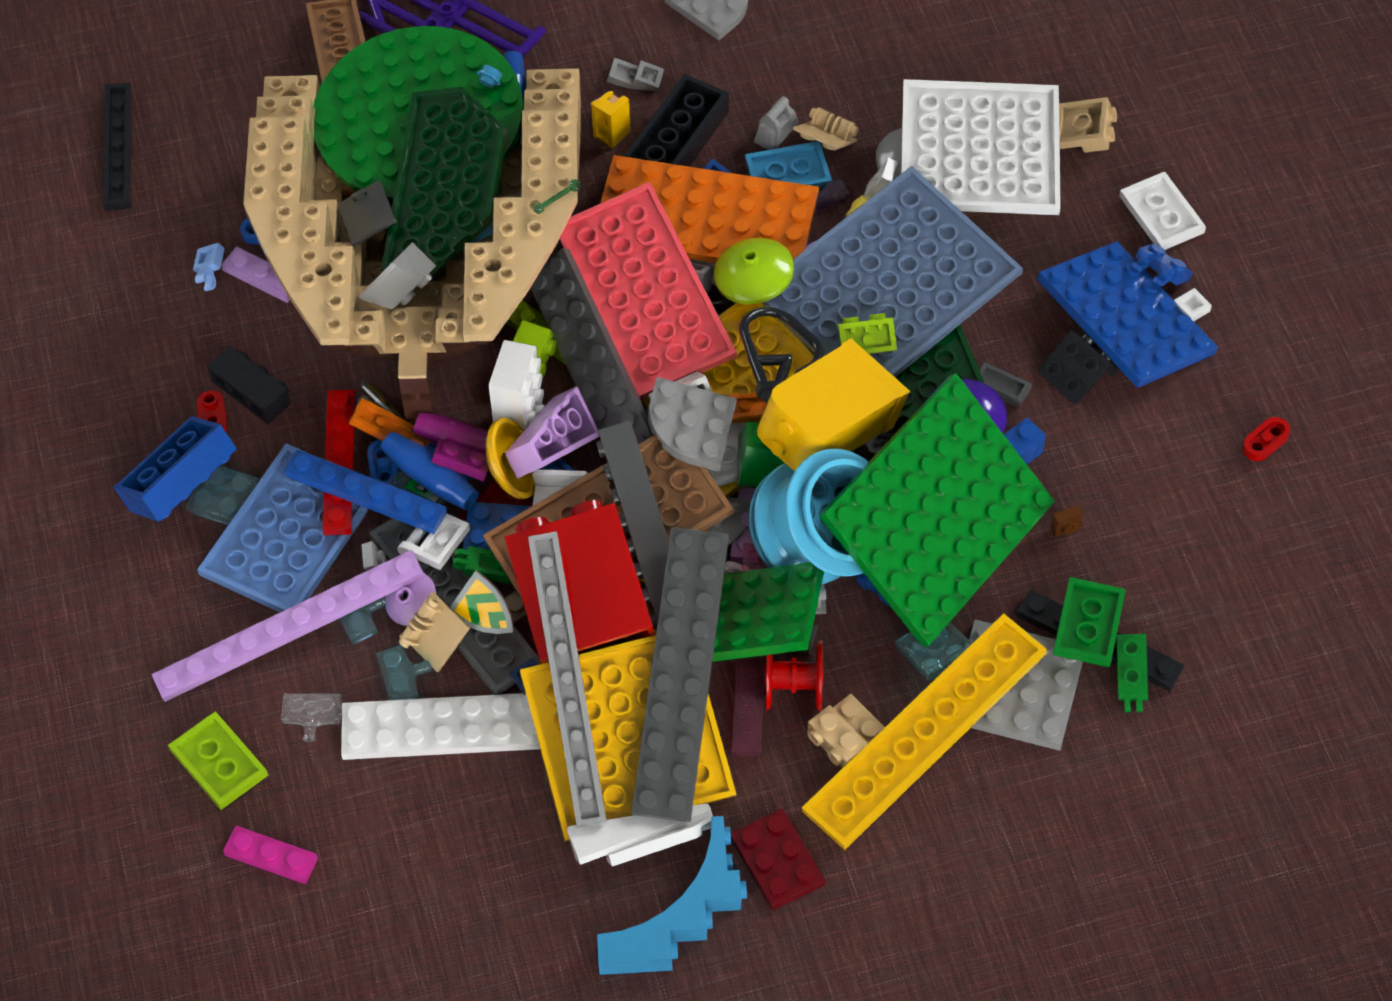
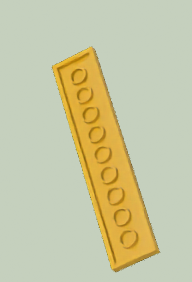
M1003 614L802 807V812L839 846L846 850L1047 654V649L1008 616Z

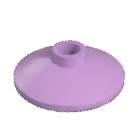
M425 573L424 578L385 596L387 613L396 623L408 626L409 621L413 619V615L423 605V601L427 599L432 591L436 594V588L432 579ZM408 592V597L404 600V596Z

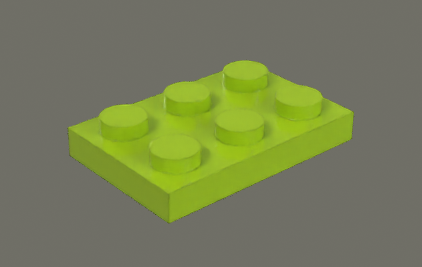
M216 711L168 745L171 753L220 810L269 776L265 767Z

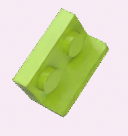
M886 313L869 315L870 320L860 322L859 317L843 318V324L836 325L837 331H839L840 346L851 338L868 354L897 350L893 317L886 318Z

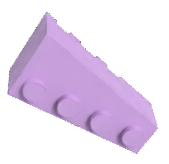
M576 386L553 397L506 451L505 455L517 479L548 465L600 436L578 387Z

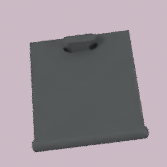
M380 180L358 190L338 204L351 246L353 247L397 222Z

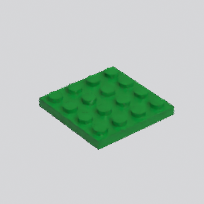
M811 562L724 573L713 662L808 650L824 571L817 568Z

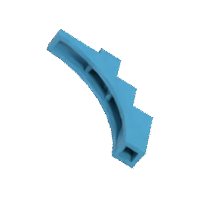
M714 816L711 818V839L706 858L695 880L677 901L664 912L642 924L622 931L597 934L600 975L673 971L672 960L678 959L677 942L707 940V929H713L712 912L741 910V899H747L746 881H740V871L733 870L732 854H726V845H731L730 827H724V816Z

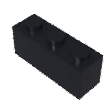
M229 346L207 365L211 381L267 425L291 405L288 394L289 389L286 384L281 380L276 381L263 366H256L243 351L238 352Z

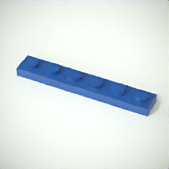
M298 449L284 470L285 476L434 535L447 514V508L443 505Z

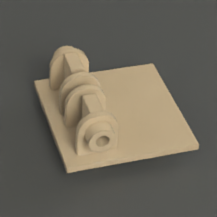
M819 107L811 109L809 117L812 120L810 122L793 127V130L799 132L802 138L822 142L823 147L834 151L856 143L857 139L853 137L857 135L859 129L855 126L854 122L842 119L840 116L835 119V114H830V112Z
M432 591L427 599L423 601V605L418 612L413 615V619L409 621L404 632L399 635L401 638L399 644L405 648L411 645L439 672L470 627Z

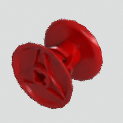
M822 640L816 644L815 661H796V657H792V661H773V654L766 655V711L772 706V689L791 690V693H796V690H815V707L818 711H821L823 687Z

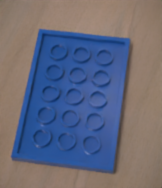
M1118 241L1040 271L1037 276L1038 282L1137 388L1215 355L1218 346L1189 316L1184 315L1175 305L1174 300L1153 281V278L1145 270L1139 272L1132 267L1136 260Z

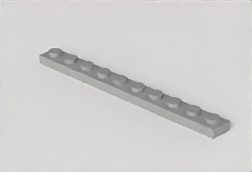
M556 531L528 536L577 828L607 823L558 533Z

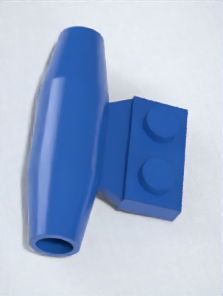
M391 432L385 437L381 444V450L407 476L435 496L464 510L470 509L475 504L479 493L468 482L475 478L432 463L436 445L429 443L427 447H424L395 432Z

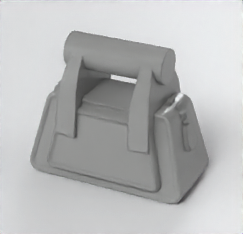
M782 96L772 105V108L759 120L758 130L753 142L766 150L776 149L790 134L793 127L799 123L798 117L794 109L789 106V100L786 97Z

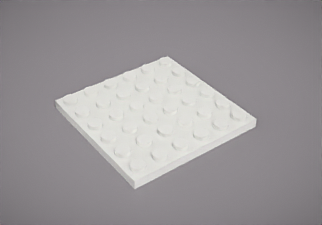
M904 79L901 174L909 167H914L960 211L1059 215V85Z

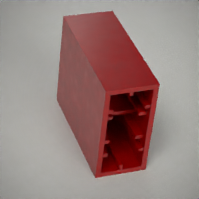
M599 500L585 501L570 510V517L550 523L545 517L530 518L516 526V533L504 536L541 664L548 663L549 659L528 536L556 531L558 533L578 655L655 635L615 503L603 506V503Z

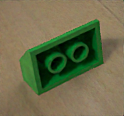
M747 421L738 436L737 486L757 488L769 473L784 464L758 437L757 428L759 423Z

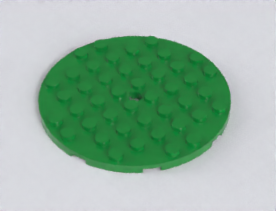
M417 26L383 33L365 41L348 52L335 64L323 80L313 106L315 108L314 138L318 151L326 166L328 165L336 174L337 179L350 189L357 192L380 180L388 200H393L412 93L463 87L474 100L482 104L493 117L501 121L507 128L508 134L504 163L519 138L522 111H524L521 87L517 76L508 61L494 47L480 38L463 31L438 26ZM484 65L497 69L502 74L499 81L501 83L500 86L494 85L493 88L484 86L478 81L480 77L477 75V71H480Z

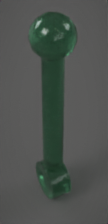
M573 179L570 181L569 186L543 203H536L533 207L534 212L541 214L545 207L567 193L578 191L581 186L580 181Z

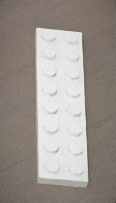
M523 693L342 703L341 755L343 760L540 749L527 697Z

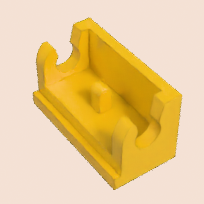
M609 91L597 102L593 101L591 103L593 137L613 149L630 133L629 98L624 95L618 98L615 103H610L608 100L613 97V91Z

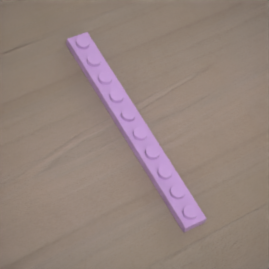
M407 551L151 675L162 699L166 702L393 593L401 587L424 578V573L413 551Z

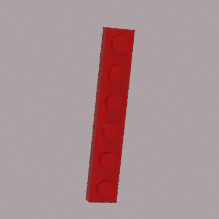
M355 389L327 390L325 460L354 471L355 426L349 424L356 409ZM324 492V535L352 534V502Z

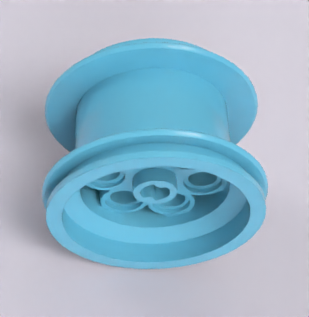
M826 449L810 455L795 471L784 463L774 469L760 482L750 504L749 527L754 546L763 562L769 568L811 562L817 568L824 571L822 584L829 583L840 576H855L864 573L819 515L868 463L866 459L851 451Z

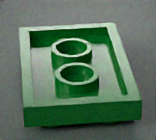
M1070 577L1053 655L1110 667L1126 589Z

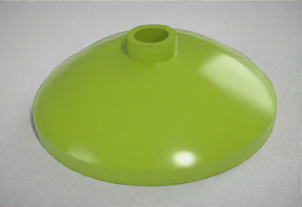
M750 238L733 244L719 256L714 267V280L720 293L727 299L741 304H758L775 298L788 287L794 274V263L788 249L779 242L767 238Z

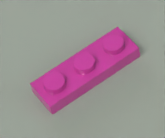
M235 826L223 849V853L227 857L305 885L318 860L316 853L239 826Z

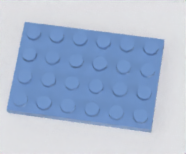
M287 443L197 569L200 576L279 613L310 598L369 510L353 503L352 534L324 535V491L285 476L284 470L298 449Z

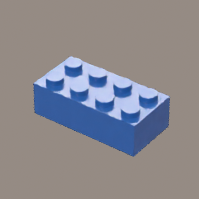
M191 416L116 484L113 489L131 513L159 522L167 518L171 514L172 509L181 501L186 500L200 483L207 481L211 473L218 466L226 463L230 459V455L237 448L221 424Z

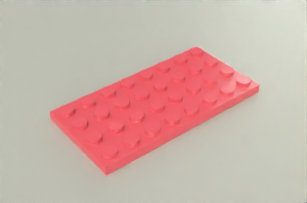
M650 182L570 217L559 240L563 248L570 249L640 400L649 397L648 394L653 392L657 377L675 382L696 371L703 373L738 357Z

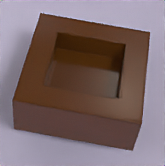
M1079 505L1053 513L1050 529L1055 537L1062 534H1072L1081 527L1083 512Z

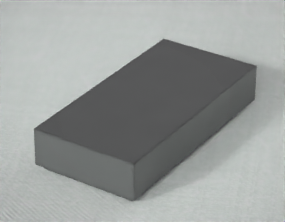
M983 362L979 368L984 383L995 390L1002 401L1020 408L1031 390L1032 383L986 362Z

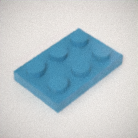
M819 141L745 154V164L749 176L818 186L819 189L832 187V178Z

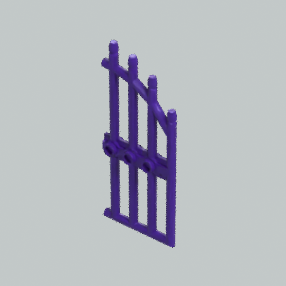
M366 0L369 3L373 17L359 11L361 22L366 23V25L381 33L396 30L385 23L381 11L383 9L415 27L438 26L451 28L455 24L506 52L517 51L523 57L546 33L545 28L542 26H538L532 31L477 2V0H445L441 5L431 0H410L433 12L425 21L386 0ZM468 9H471L525 37L526 40L518 47L462 16Z

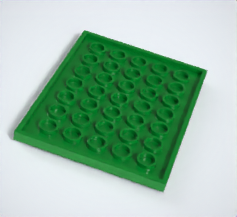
M957 373L950 375L823 510L819 517L922 647H925L935 640L1055 501Z

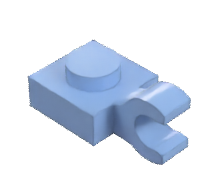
M219 243L197 250L193 270L197 273L195 282L197 284L205 282L204 291H209L216 287L214 271L220 269L225 250Z

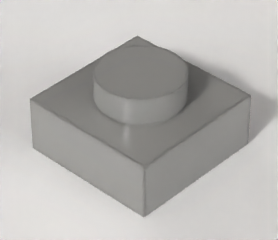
M372 541L362 544L363 569L365 571L387 562L385 552L380 550Z

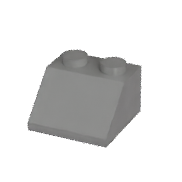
M412 242L359 297L363 301L392 310L399 303L405 306L415 296L412 290L416 286L422 289L433 278L429 273L436 265Z

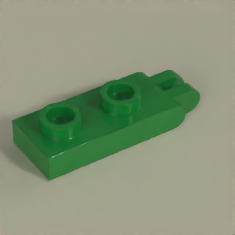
M472 546L467 547L466 550H455V559H453L452 566L463 570V574L472 576L477 570L488 580L512 585L491 550Z
M1146 634L1117 635L1119 701L1125 702V713L1131 712V701H1136L1137 712H1143V701H1148Z

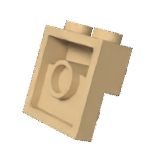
M1108 97L1059 104V149L1081 146L1084 153L1109 150L1110 142L1115 141V132L1111 124L1117 121V112L1115 107H1111Z
M850 694L833 708L829 705L808 721L807 734L813 744L816 746L820 745L827 752L828 758L834 765H840L843 768L885 727Z

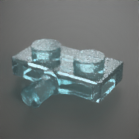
M383 597L339 618L352 645L378 633L371 612L386 606Z
M402 645L376 653L389 700L419 698L416 676L433 671L429 659L412 665Z

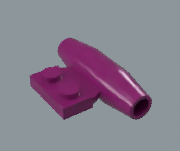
M420 411L412 432L436 445L431 462L484 482L489 468L486 459V437L488 430L453 417Z

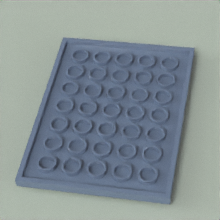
M911 166L794 258V274L788 287L775 298L762 302L765 307L781 309L795 317L820 341L824 356L840 347L839 331H837L836 325L843 324V318L859 317L860 322L870 320L869 315L886 313V318L893 317L897 350L869 355L896 377L1019 277L1023 272V268ZM780 320L802 343H804L814 353L813 348L805 339H803L787 323Z

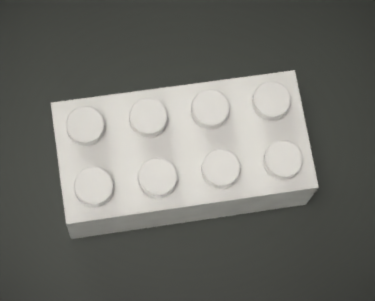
M507 340L503 341L489 382L493 422L501 418H509L525 431L544 409L545 405L542 404L544 390L540 389L542 374H539L541 358H537L536 346Z

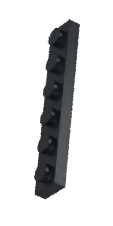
M130 83L105 85L103 206L105 211L131 209L132 88Z
M1030 590L1017 610L1016 616L1057 636L1063 605ZM1117 635L1111 663L1118 666ZM1147 647L1148 681L1171 692L1183 671L1184 664Z

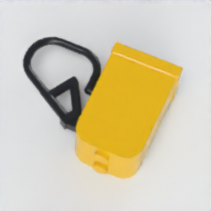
M759 307L743 316L739 324V333L757 383L755 392L757 398H761L767 403L757 428V434L772 453L778 456L791 469L795 471L806 458L822 450L843 449L852 452L894 427L910 390L853 339L850 338L842 343L840 347L824 356L820 341L786 311L774 307ZM769 316L784 321L811 345L814 351L813 360L797 369L794 375L787 379L792 365V355H758L749 333V324L753 320ZM762 366H779L774 381H767Z

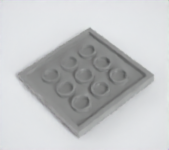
M975 619L967 648L992 623ZM1028 633L1047 649V654L971 728L1060 751L1083 662L1053 655L1056 639Z

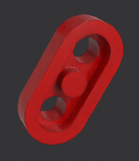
M215 390L201 393L196 402L198 418L221 424L227 433L228 423L223 396Z
M1280 417L1267 419L1245 438L1243 444L1244 455L1253 461L1265 460L1288 440L1290 425Z

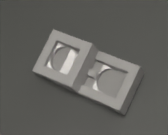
M614 58L606 82L629 89L657 91L664 69L642 60L636 66Z

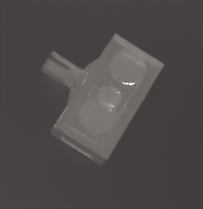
M284 694L281 713L282 724L304 726L303 740L309 742L310 737V741L313 742L315 741L316 727L325 724H340L342 694Z

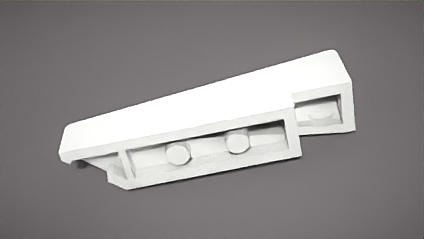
M708 804L693 805L691 822L633 815L609 819L607 823L585 827L569 826L567 832L575 859L580 865L606 855L607 862L611 866H615L703 835L702 831L711 828V818L713 815Z

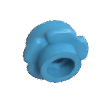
M484 65L480 71H477V75L480 77L478 81L488 88H493L494 85L500 86L501 83L499 81L502 74L497 69Z

